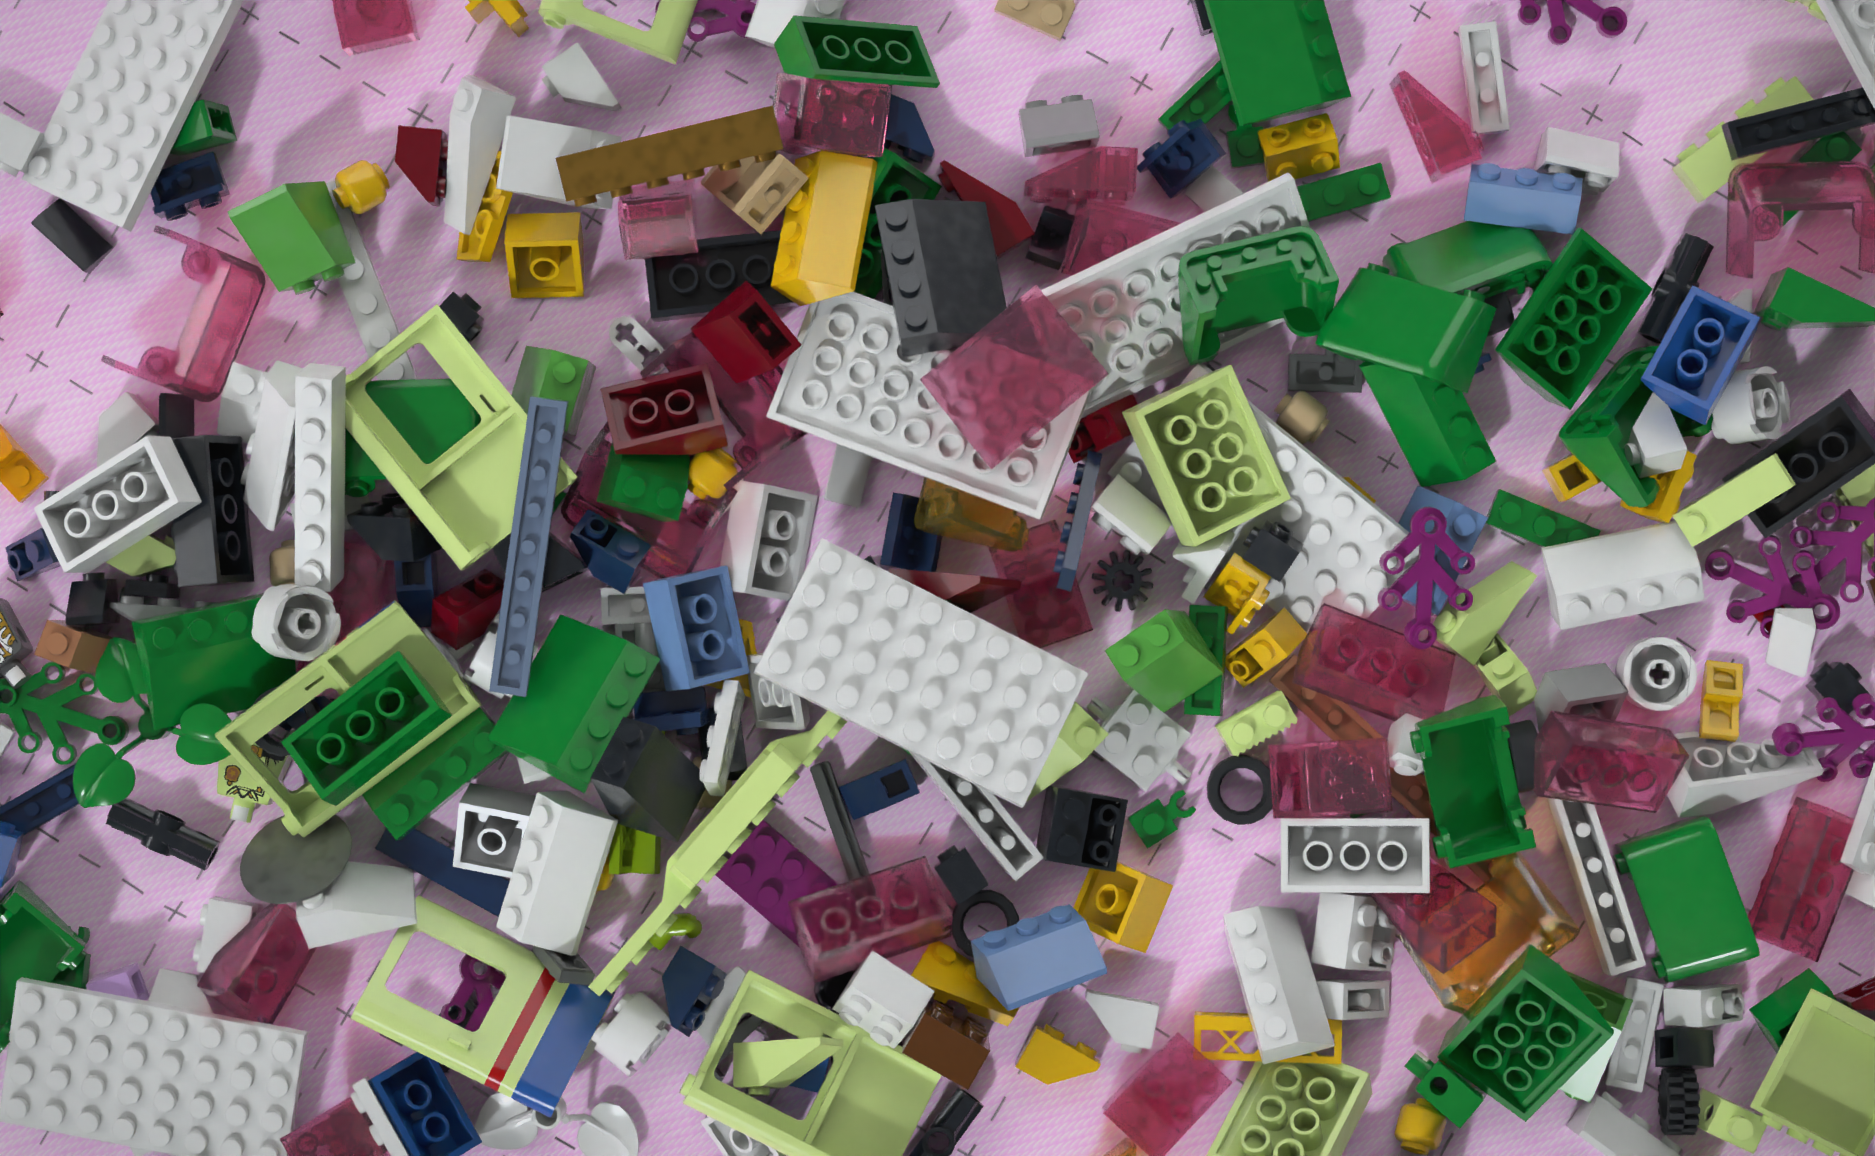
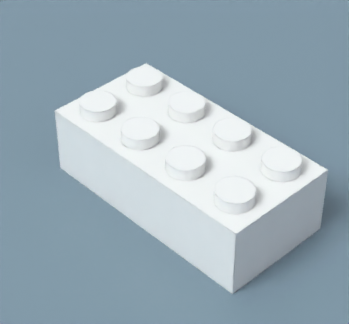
M146 436L35 506L34 510L64 573H89L202 501L172 438Z

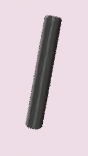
M829 761L817 763L810 767V772L855 899L857 901L870 899L876 895V890L831 763Z

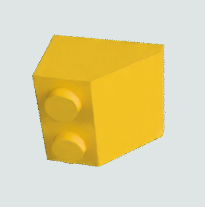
M581 213L507 214L504 244L511 298L584 297V248Z
M1117 861L1115 872L1089 868L1073 908L1086 920L1090 931L1119 945L1146 953L1173 885Z

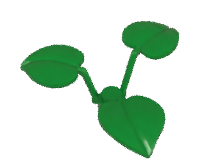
M119 637L109 640L96 667V685L100 693L112 702L124 703L132 697L134 698V701L144 710V714L138 722V729L141 735L120 749L116 754L107 744L99 743L90 746L80 755L74 769L73 788L77 801L83 808L114 805L130 795L135 786L136 774L131 763L121 758L141 743L146 742L147 739H163L169 736L170 733L179 735L176 743V752L184 761L194 765L212 764L231 755L215 737V733L232 720L222 709L212 704H195L184 711L180 718L181 729L172 726L154 730L149 705L140 696V694H146L137 646L134 642Z

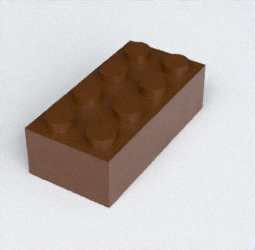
M935 999L933 1002L929 1001L915 1025L903 1038L902 1053L969 1090L991 1051L989 1034L985 1033L986 1026L968 1015L965 1020L953 1014L954 1007L948 1003Z

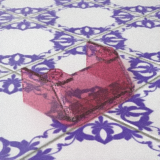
M1858 161L1741 163L1734 167L1728 178L1726 273L1743 278H1753L1754 241H1768L1775 238L1782 230L1784 211L1852 209V226L1859 235L1858 270L1875 274V177L1871 168L1867 164Z
M156 225L153 232L186 245L181 259V267L188 278L202 284L175 351L162 346L151 347L143 353L137 367L104 354L101 362L195 400L211 402L220 396L226 384L232 363L237 357L265 288V275L258 266Z
M691 332L672 343L645 367L640 374L643 378H646L663 367H666L671 372L708 363L718 405L742 436L733 446L734 458L742 470L724 484L728 491L760 471L809 433L766 417L783 374V370L779 365L773 370L736 384L696 335Z
M607 421L582 457L575 474L577 479L570 485L561 506L563 518L575 528L589 509L649 543L652 546L642 568L660 579L694 572L723 523L738 491L731 488L719 507L708 500H695L691 503L688 510L682 507L679 521L661 522L597 502L612 445L608 441L611 433Z

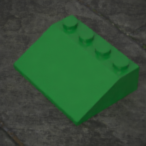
M1204 0L1239 126L1328 108L1351 97L1324 0Z
M1578 227L1495 351L1525 384L1546 401L1571 410L1652 291V288L1586 231Z
M264 593L132 621L154 730L180 725V718L184 711L195 704H212L222 709L226 714L249 709L261 694L271 688L280 686L296 674L295 660L269 654L252 637L254 611Z
M560 614L532 662L528 695L526 697L516 695L511 697L487 740L585 794L592 782L590 777L623 717L628 718L653 676L660 658L628 640Z
M1530 944L1446 1032L1437 1058L1526 1122L1613 1036L1614 1030L1558 963Z

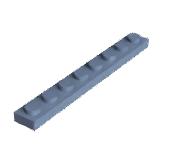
M530 396L489 692L523 697L528 695L569 401Z

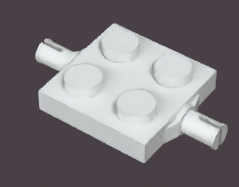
M1133 689L1122 704L1113 709L1097 698V696L1087 705V709L1103 720L1101 727L1109 733L1096 747L1094 752L1144 792L1149 789L1157 777L1166 772L1182 785L1191 777L1193 773L1176 761L1179 749L1191 734Z

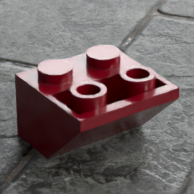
M747 281L690 328L736 384L775 369L802 345L761 294Z

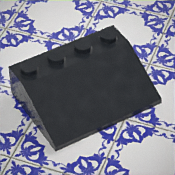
M908 199L875 205L877 227L903 357L1012 338V330L985 202Z

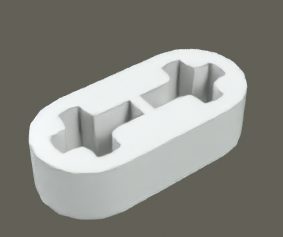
M623 316L612 322L609 328L610 340L641 372L654 376L666 369L669 360L667 352L636 320ZM632 324L635 327L631 332L639 341L635 346L626 339L621 342L617 340L620 335L617 328L620 325L627 328ZM642 346L651 353H654L656 350L661 353L657 358L660 362L658 367L655 368L649 365L645 368L643 366L646 359L638 351Z

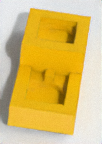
M1706 660L1701 692L1699 738L1736 742L1738 739L1739 702L1743 698V664Z

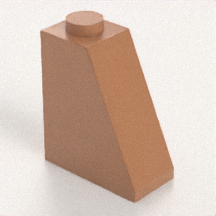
M47 620L34 655L68 668L95 674L97 664L109 640L114 637L85 626L66 625V620Z

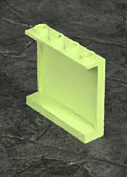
M1811 988L1750 1105L1751 1108L1763 1114L1760 1121L1778 1131H1781L1783 1125L1789 1127L1786 1132L1787 1135L1804 1144L1807 1143L1809 1138L1814 1140L1812 1147L1828 1156H1832L1835 1151L1840 1153L1839 1156H1864L1875 1135V1021Z

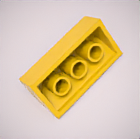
M823 150L795 159L794 166L808 177V180L786 205L771 282L773 289L799 306L855 291L873 194L877 161L870 158Z

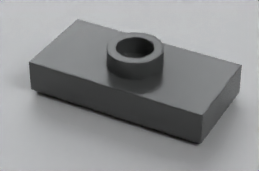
M533 946L532 952L547 968L549 974L559 983L590 985L593 982L595 973L578 953L570 956Z

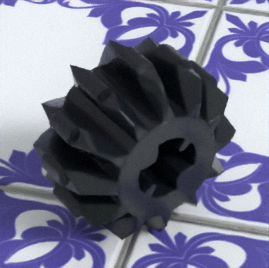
M1129 550L1123 552L1121 563L1118 561L1117 554L1114 551L1110 552L1109 558L1113 565L1110 567L1105 561L1099 560L1097 565L1106 573L1105 575L1092 573L1091 576L1093 580H1101L1104 583L1102 586L1095 587L1093 593L1100 594L1105 590L1108 594L1101 601L1103 606L1108 605L1113 597L1116 598L1114 605L1116 612L1121 611L1123 599H1126L1127 606L1131 611L1135 610L1136 604L1132 597L1135 595L1140 601L1146 602L1148 597L1139 589L1140 587L1152 589L1154 585L1152 582L1142 581L1141 579L1142 576L1151 574L1152 569L1145 568L1138 571L1137 567L1142 564L1144 558L1138 556L1130 564L1131 553ZM1120 570L1124 575L1130 574L1132 577V583L1127 584L1130 588L1124 592L1121 587H1114L1112 579H1117V576L1114 574Z

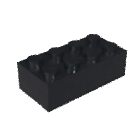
M781 230L763 232L762 235L758 232L643 245L651 319L654 322L704 317L745 281L761 294L772 309L799 306L771 287Z
M1848 389L1722 478V481L1725 483L1775 453L1778 455L1796 485L1748 514L1766 539L1875 464V422L1851 389Z
M199 435L172 439L202 501L172 520L171 536L175 544L176 555L174 572L178 578V587L218 586L255 582L248 505L243 500L246 485L241 484L244 470L242 437Z

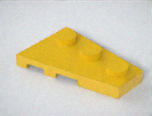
M501 151L497 153L471 234L466 235L459 232L456 260L465 262L491 261L513 192L496 189Z
M935 937L927 945L911 973V976L935 991L933 999L943 1003H947L949 999L965 1005L968 1012L1007 1027L1020 1008L1008 1011L977 979L975 964Z

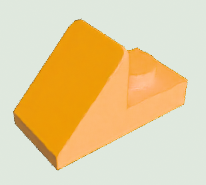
M0 424V482L18 502L23 503L49 477Z

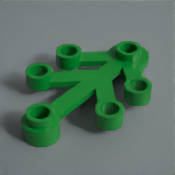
M48 662L42 667L40 672L32 675L24 685L17 689H13L5 678L0 679V713L9 715L19 735L18 747L24 753L39 751L43 741L40 734L32 730L23 709L37 713L54 747L52 752L53 759L60 765L74 762L77 757V750L74 745L68 742L58 721L97 733L100 741L107 745L120 744L128 737L129 726L122 717L107 716L100 719L63 706L83 695H93L98 692L99 689L96 685L94 674H82L77 678L76 683L44 699L28 694L47 683L57 684L63 681L66 675L64 666L55 662ZM51 666H55L59 670V676L55 680L50 679L48 676V670ZM87 677L91 678L94 682V687L91 691L84 690L82 686L83 680ZM5 689H9L13 694V698L9 703L4 702L1 697ZM110 723L117 728V733L112 738L108 737L105 733V728ZM28 735L33 736L36 740V745L33 749H28L25 746L24 741ZM62 747H67L70 750L71 755L67 761L62 760L59 756V751Z

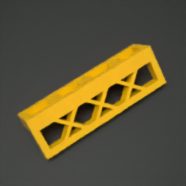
M1195 1011L1193 1059L1262 1062L1259 1049L1254 1053L1244 1052L1234 1042L1245 1031L1253 1032L1248 1013ZM1327 1019L1331 1033L1334 1034V1055H1318L1316 1052H1311V1055L1303 1054L1276 1062L1341 1064L1342 1020ZM1202 1030H1217L1227 1042L1218 1051H1201ZM1225 1031L1238 1032L1230 1038ZM1231 1045L1237 1052L1224 1051Z

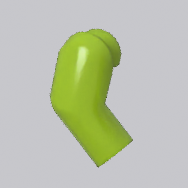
M690 913L674 914L678 918L662 937L655 933L649 939V942L661 951L673 936L687 935L690 939L696 938L702 931L701 922Z

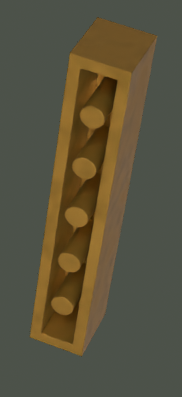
M772 105L557 157L556 162L566 202L574 200L575 206L578 207L597 202L596 194L610 191L612 198L632 194V186L646 183L648 189L669 185L668 177L682 174L684 181L705 176L704 168L718 165L720 172L741 167L740 159L754 156L756 163L772 160L777 156L776 151L783 149V144Z

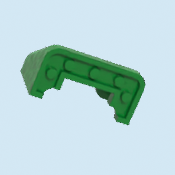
M1465 221L1409 243H1397L1387 250V254L1382 260L1383 267L1390 269L1388 275L1463 295L1464 289L1483 294L1486 296L1485 298L1512 288L1516 289L1518 295L1525 293V287L1532 288L1534 293L1553 265L1547 250L1533 229Z
M1304 226L1292 227L1191 251L1180 259L1178 286L1184 352L1190 366L1213 360L1220 350V340L1217 334L1284 318L1287 327L1295 335L1301 337L1318 335L1319 330L1333 310L1339 278L1319 235L1314 230Z
M1368 263L1367 269L1360 267L1319 330L1315 345L1345 358L1378 364L1421 377L1431 382L1446 384L1451 389L1468 394L1496 311L1495 307L1484 302L1486 296L1464 289L1463 295L1391 276L1388 275L1390 269L1373 263Z
M1659 346L1639 347L1624 354L1559 431V437L1565 448L1628 506L1642 508L1654 502L1660 490V486L1654 478H1650V476L1639 478L1634 465L1630 466L1625 456V445L1628 444L1632 428L1653 393L1641 381V377ZM1670 408L1682 437H1702L1712 430L1713 414H1711L1706 425H1703Z
M450 378L369 381L365 387L367 394L425 464L435 461L481 422L479 413ZM345 428V495L356 498L364 497L375 489L376 480L387 478Z
M1496 695L1475 699L1415 723V731L1409 733L1414 753H1420L1436 826L1437 837L1432 838L1434 851L1437 859L1444 858L1445 863L1450 869L1536 848L1533 830L1531 828L1525 829L1527 828L1524 817L1526 811L1520 802L1507 740V738H1510L1509 730L1504 726L1510 724L1507 706Z
M1701 815L1688 817L1614 844L1617 850V854L1613 855L1616 868L1620 875L1626 874L1633 881L1657 946L1655 949L1656 956L1651 958V963L1658 979L1664 978L1665 982L1671 983L1760 956L1754 932L1713 823L1708 817Z
M20 880L0 900V1053L10 1043L9 1032L17 980L24 977L51 982L60 971H64L67 967L73 971L87 954L83 951L86 943Z

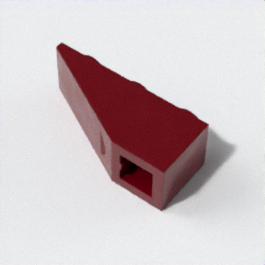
M945 160L940 162L942 172L937 176L948 194L954 191L960 201L986 203L997 259L1027 242L1035 235V232L1015 201Z

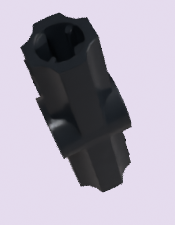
M1685 233L1682 239H1680V243L1673 254L1668 268H1664L1651 294L1653 300L1637 331L1643 338L1660 344L1692 285L1699 288L1700 283L1697 281L1714 248L1708 241Z
M129 798L112 805L107 815V825L141 840L140 844L165 856H175L204 871L209 868L218 852L220 841L186 826L185 821L170 813L158 809L154 811Z
M957 1087L934 1121L925 1129L923 1136L908 1156H950L955 1145L984 1105L967 1091ZM942 1132L949 1138V1143L944 1149L936 1150L929 1145L928 1139L933 1133Z

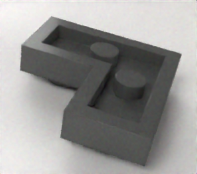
M1326 349L1325 355L1289 354L1287 391L1362 393V371L1358 365L1362 364L1363 361L1345 358Z

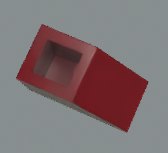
M398 125L395 163L429 204L440 207V198H445L446 176H443L444 161L447 162L448 157L447 134L441 129Z
M1133 394L1108 404L1080 420L1068 451L1074 464L1087 458L1088 450L1099 452L1132 436L1122 412L1138 404Z
M485 568L435 597L432 605L431 633L456 651L482 636L501 608L504 580Z

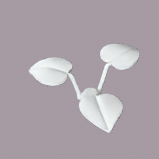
M592 1039L579 1063L584 1062L594 1053L597 1043ZM497 1092L485 1101L474 1126L482 1140L480 1144L494 1149L517 1150L533 1142L538 1135V1127L550 1130L555 1128L560 1121L564 1124L572 1121H585L577 1132V1142L585 1156H638L639 1136L632 1117L624 1108L611 1102L598 1103L593 1108L591 1116L584 1113L568 1115L566 1113V1102L561 1097L550 1118L534 1109L528 1110L527 1106Z

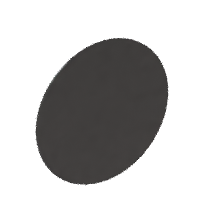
M285 815L267 824L253 837L243 853L240 863V877L245 889L256 899L272 904H289L302 901L324 890L340 875L351 854V833L346 823L340 817L334 815L306 837H302L299 833L293 836L286 829L281 821V818Z

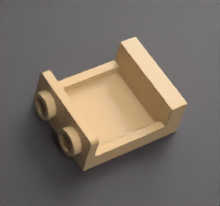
M776 152L777 156L774 159L759 163L755 162L754 156L740 159L741 167L720 172L718 165L713 166L701 180L702 186L761 235L808 180V177L778 152Z

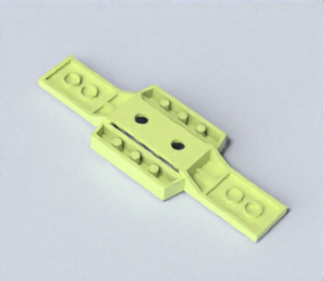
M827 711L811 730L775 739L767 745L669 858L666 866L662 902L588 986L600 997L605 990L612 994L629 975L624 969L631 961L637 965L654 946L649 942V939L655 933L662 937L678 918L673 914L675 909L679 905L684 909L689 906L702 891L697 884L702 879L708 883L729 860L723 854L726 851L733 854L752 833L748 825L752 822L758 826L775 807L776 803L771 800L774 795L778 794L782 798L800 778L795 771L801 764L808 768L823 751L818 744L826 735L833 739L847 723L845 719Z

